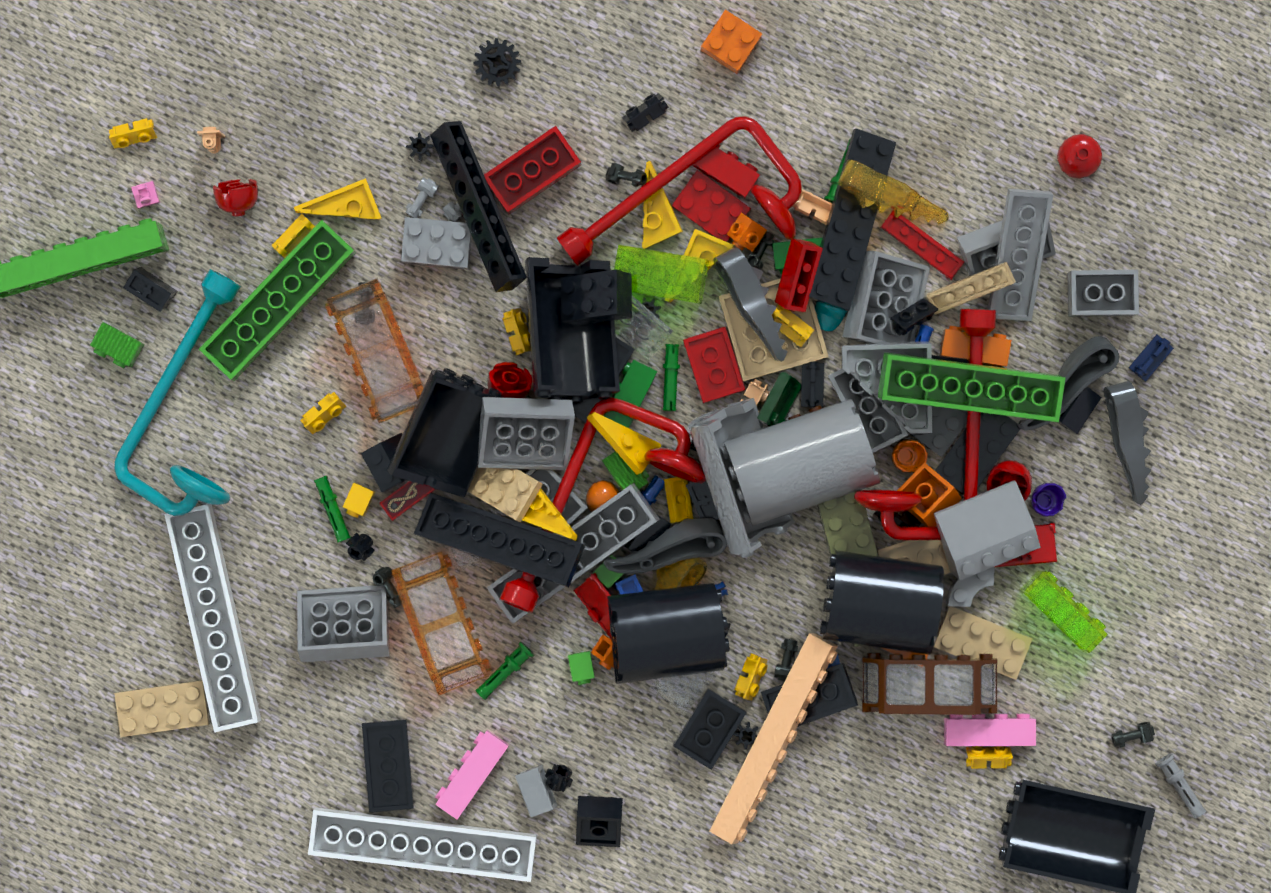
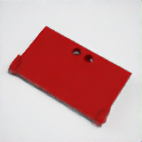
M1055 523L1034 525L1041 548L995 567L1057 562L1054 535L1056 533Z
M594 573L573 591L588 609L587 613L595 623L598 622L609 638L612 639L607 596L611 595L597 578L598 575Z

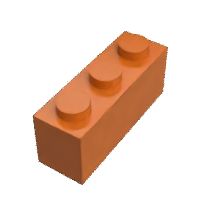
M950 326L949 329L943 330L939 356L965 358L969 361L970 336L962 332L960 327ZM993 333V337H984L983 364L1007 367L1012 340L1006 339V335Z

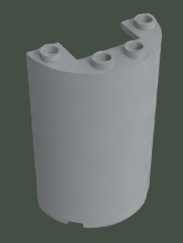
M754 398L729 404L720 410L715 409L688 424L730 553L741 555L742 558L755 554L754 551L762 546L758 538L764 534L775 532V535L785 533L788 531L787 528L795 523L792 513L753 527L751 522L746 523L743 511L746 510L745 502H740L736 489L740 488L737 479L732 480L728 468L732 466V463H730L729 459L725 460L721 447L725 446V441L763 429L762 422L757 419L759 412Z
M852 399L724 442L725 446L721 447L725 460L729 459L730 463H732V466L728 468L732 480L737 479L740 487L736 489L740 502H745L746 510L743 511L746 523L751 522L753 527L880 484L879 474L874 468L876 466L875 459L860 416L855 412L856 407Z

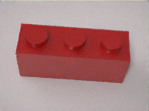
M721 145L715 147L692 165L744 199L760 176L757 173L758 169L750 163L744 165L739 162V157L731 151L725 153L719 149Z
M791 239L775 303L787 310L806 312L822 247L811 241Z

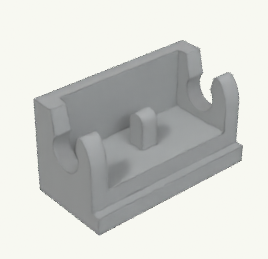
M543 765L515 775L530 817L551 811L558 806L552 790L545 784L547 778L545 777L546 773Z

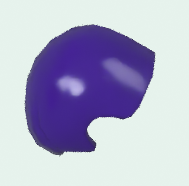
M1043 483L1037 486L1032 493V508L1041 516H1054L1063 509L1066 494L1063 488L1055 483Z

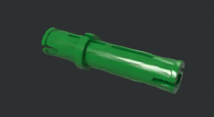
M665 344L662 410L676 411L678 369H680V364H678L679 344Z
M328 476L314 480L321 497L320 503L324 505L337 542L351 538L336 501L337 495L332 491Z

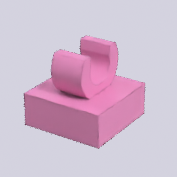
M153 181L131 187L138 209L160 203Z

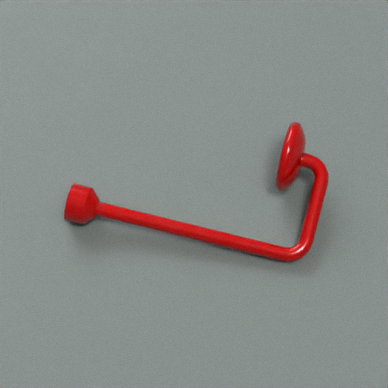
M746 116L735 117L719 127L587 229L570 227L556 238L576 265H580L592 256L594 239L738 130H746L753 136L788 183V192L781 199L767 187L754 185L751 188L755 199L788 240L796 236L795 221L789 209L800 198L802 192L801 180L797 172L756 120Z
M960 309L959 327L970 336L969 364L983 365L984 337L996 327V310ZM967 411L964 501L977 496L981 412ZM860 490L854 494V499L863 507L880 511L881 525L885 533L893 539L941 540L937 527H900L894 521V512L910 510L922 501L920 494L895 490Z
M616 398L601 400L590 411L589 415L596 412L602 416L609 411H615L671 433L677 439L676 450L668 448L651 449L644 454L645 460L659 470L693 483H704L706 481L702 466L688 456L691 440L688 431L683 425ZM588 419L552 502L561 515L597 431ZM523 572L521 578L507 582L499 600L520 610L533 613L539 599V594L533 584L536 576Z

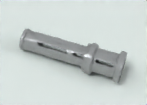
M1168 754L1158 760L1155 765L1161 768L1167 777V783L1173 784L1194 819L1202 816L1206 810L1185 780L1183 769H1179L1173 760V754Z

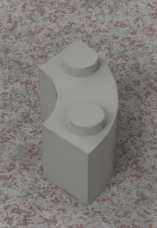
M995 567L961 581L956 578L949 589L946 606L971 607L972 599L979 590L984 587L994 586Z

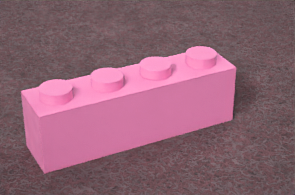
M1025 713L1016 714V718H1008V714H994V718H985V714L972 715V718H963V715H950V718H944V745L1036 746V719L1030 718V714Z
M489 730L485 734L482 732L478 734L473 742L476 744V747L472 752L467 750L460 760L464 763L460 770L455 768L448 778L451 783L447 788L442 786L435 796L438 799L435 805L457 820L509 746L508 743Z

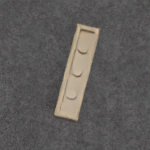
M1006 261L926 294V297L931 304L939 309L934 313L937 315L1012 285L1016 281Z

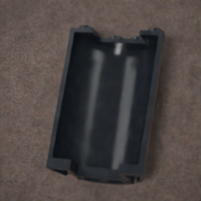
M528 257L525 260L534 395L538 398L572 400L573 404L582 403V399H611L612 394L620 392L615 321L579 326L561 322V278L611 270L610 261L589 260L581 266L550 264L549 258Z
M1021 779L1020 782H1015L1013 799L1008 800L1006 806V813H1009L1008 820L1003 822L1001 834L1004 835L1003 847L1000 848L999 860L1002 861L1003 867L1118 893L1137 892L1140 873L1137 871L1146 830L1151 831L1155 808Z

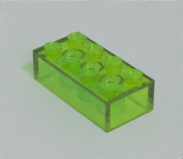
M618 245L614 270L617 269L632 274V293L702 304L709 260Z
M1037 571L1019 590L1082 652L1090 653L1108 635L1104 631L1106 626L1099 619L1091 618L1088 615L1090 613L1089 609L1081 602L1076 603L1072 599L1074 595L1066 587H1059L1056 584L1058 579L1050 571Z

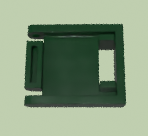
M780 373L757 419L767 426L787 421L786 418L801 391L802 384L788 373Z

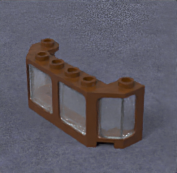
M867 653V657L862 658V712L937 715L997 713V658H993V654H979V658L970 659V655H957V659H948V655H934V659H925V655L914 654L912 659H904L902 654H889V658L881 657V653Z

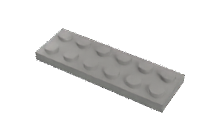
M1008 189L995 266L1007 261L1016 282L990 293L988 310H996V319L1032 321L1053 200V193L1051 191Z

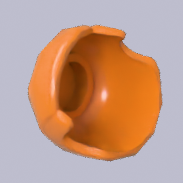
M905 439L893 448L892 461L895 467L902 472L911 473L915 472L924 462L926 463L928 454L925 447L918 441Z
M604 480L591 485L586 494L588 509L593 512L619 493L618 488L612 482Z

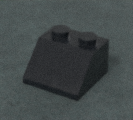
M402 433L382 441L361 453L382 493L406 481L392 476L387 471L388 465L403 435Z
M578 796L576 845L620 847L623 798Z

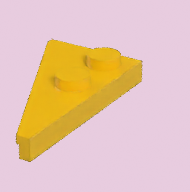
M652 161L646 162V183L657 175ZM661 188L644 201L642 242L644 250L683 232L664 188Z
M366 178L294 207L295 212L300 214L373 220L382 219Z
M694 229L665 301L671 303L714 266L713 259L734 248V245Z
M596 412L587 417L636 475L642 473L649 464L644 458L646 451L662 446L660 443Z
M540 488L522 521L576 541L577 534Z

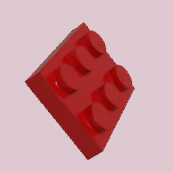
M699 170L694 173L671 205L706 232L726 242L730 239L727 233L741 212L747 215L751 210L749 206Z
M726 327L683 340L703 403L745 390Z

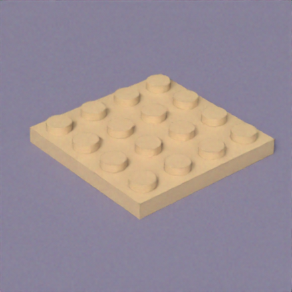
M781 278L761 284V286L769 288L765 295L767 304L778 305L775 303V298ZM730 293L719 296L743 382L829 357L812 299L808 301L806 312L790 311L814 329L813 333L803 346L800 347L779 331V338L785 340L782 349L787 350L785 359L780 362L774 360L759 336L740 315Z

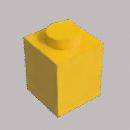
M353 483L343 505L347 509L346 513L356 518L359 515L365 516L375 491Z

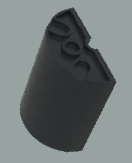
M444 368L443 371L432 370L388 465L387 471L394 477L421 485L426 484L434 489L465 497L478 469L482 398H503L501 397L503 393L494 388H490V390L485 388L483 385L474 382L475 379L466 374H462L460 377L456 375V372L448 368Z
M835 550V554H831L829 567H833L832 576H828L826 589L830 590V596L824 599L823 612H827L826 620L821 621L820 634H823V639L930 655L934 648V636L937 637L944 590V583H942L944 576L943 566Z
M714 583L607 596L616 684L723 671L727 667L726 652L730 651L728 638H725L724 630H728L727 618L723 617L721 611V590H716Z

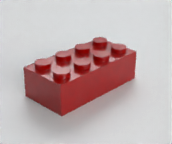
M554 126L488 171L484 176L488 186L507 214L510 215L580 167L581 161L557 126Z

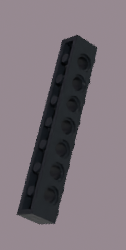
M444 122L430 135L495 292L513 290L527 278L462 122Z

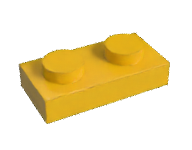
M678 477L664 479L670 523L681 522L686 518L693 519L690 494L686 487L688 481Z

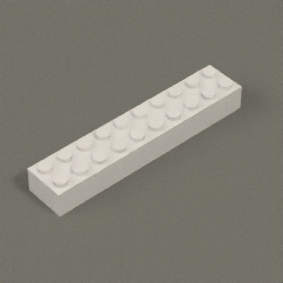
M211 504L197 506L181 516L164 514L214 733L260 722L261 716L213 507Z
M315 808L313 810L308 855L531 882L537 834Z

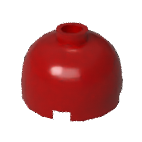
M1084 134L1072 135L1064 140L1059 147L1057 159L1065 174L1072 178L1081 179L1094 174L1100 167L1102 150L1098 142L1091 136Z
M241 179L228 180L218 183V187L214 185V197L219 208L225 212L232 213V216L245 215V211L250 210L258 199L256 180L248 179L249 183L246 184L239 182Z
M498 363L489 372L487 387L489 390L494 388L502 392L501 397L526 399L532 386V375L526 368L523 370L518 368L516 363Z
M1013 460L1003 461L991 470L987 479V491L1015 480L1025 501L1031 493L1032 476L1022 463Z

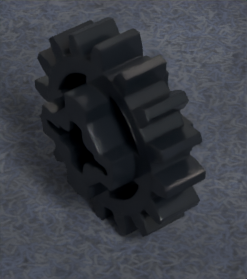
M495 38L494 44L487 40L486 48L481 45L479 46L481 54L475 53V57L479 59L473 62L474 66L479 67L475 71L476 75L482 74L480 78L482 82L488 79V86L490 87L493 82H496L498 88H500L501 82L508 86L509 78L514 81L516 80L514 72L520 73V69L516 67L522 64L521 60L516 59L520 53L519 51L513 52L515 46L512 44L508 47L507 40L505 39L502 44H499L498 38ZM497 49L495 53L487 54L489 51ZM506 52L510 54L512 63L506 61ZM498 58H501V63L504 65H498L495 68L494 63L491 61H497ZM483 63L489 65V74L485 72ZM504 71L508 72L506 75L498 77V74Z

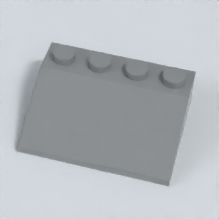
M866 251L842 337L867 344L914 342L917 325H914V329L907 332L906 335L899 336L895 332L897 324L890 320V318L924 298L930 267L877 251Z
M483 397L480 414L478 468L566 470L575 419L572 400Z
M1015 480L933 513L949 570L959 581L1041 548L1036 528Z
M383 585L297 591V651L300 661L314 662L390 656L387 591Z

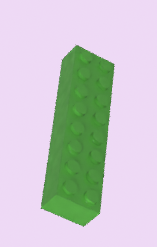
M152 218L139 221V225L134 227L130 225L120 226L117 228L118 231L113 233L103 231L97 233L96 237L92 239L82 237L75 239V243L71 245L61 243L54 245L53 250L50 251L40 249L31 252L32 256L23 258V255L10 258V262L4 264L0 261V299L169 251L163 226L157 221H152Z
M321 220L199 350L230 380L235 381L356 252Z
M884 352L878 397L889 401L1059 422L1066 378L1054 374Z

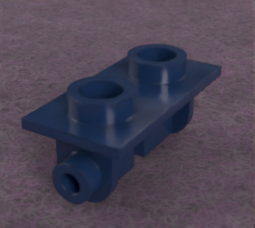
M1156 334L1128 368L1146 382L1174 348L1166 338H1161Z

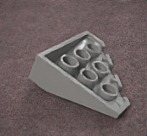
M923 341L842 346L843 370L848 374L851 373L859 381L858 384L870 396L874 395L882 403L881 406L893 418L896 416L904 424V428L909 433H932V406L882 400L878 397L884 352L932 359L931 343Z

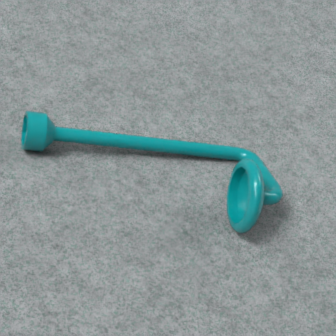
M209 269L201 283L204 296L206 297L204 303L115 459L114 470L122 484L173 516L187 514L196 506L198 501L211 505L227 504L230 501V494L222 487L199 473L180 465H173L170 468V474L175 484L187 493L185 498L179 503L173 502L132 475L128 470L130 457L217 305L232 302L241 287L236 282L212 269Z

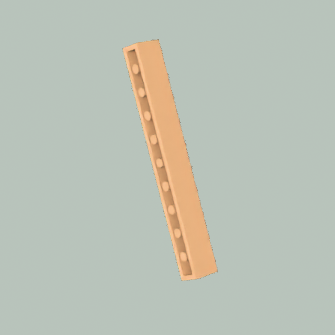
M809 633L709 832L730 844H737L739 841L742 842L747 834L746 827L748 823L752 822L757 815V810L755 809L758 803L765 799L767 795L766 788L769 782L772 783L777 775L776 768L779 763L784 761L787 755L786 748L788 744L792 743L797 736V731L795 730L798 724L802 723L807 716V711H805L807 706L815 700L817 696L816 689L819 683L822 684L828 673L826 669L829 663L832 664L837 657L838 652H836L838 645L823 639V637L816 633Z

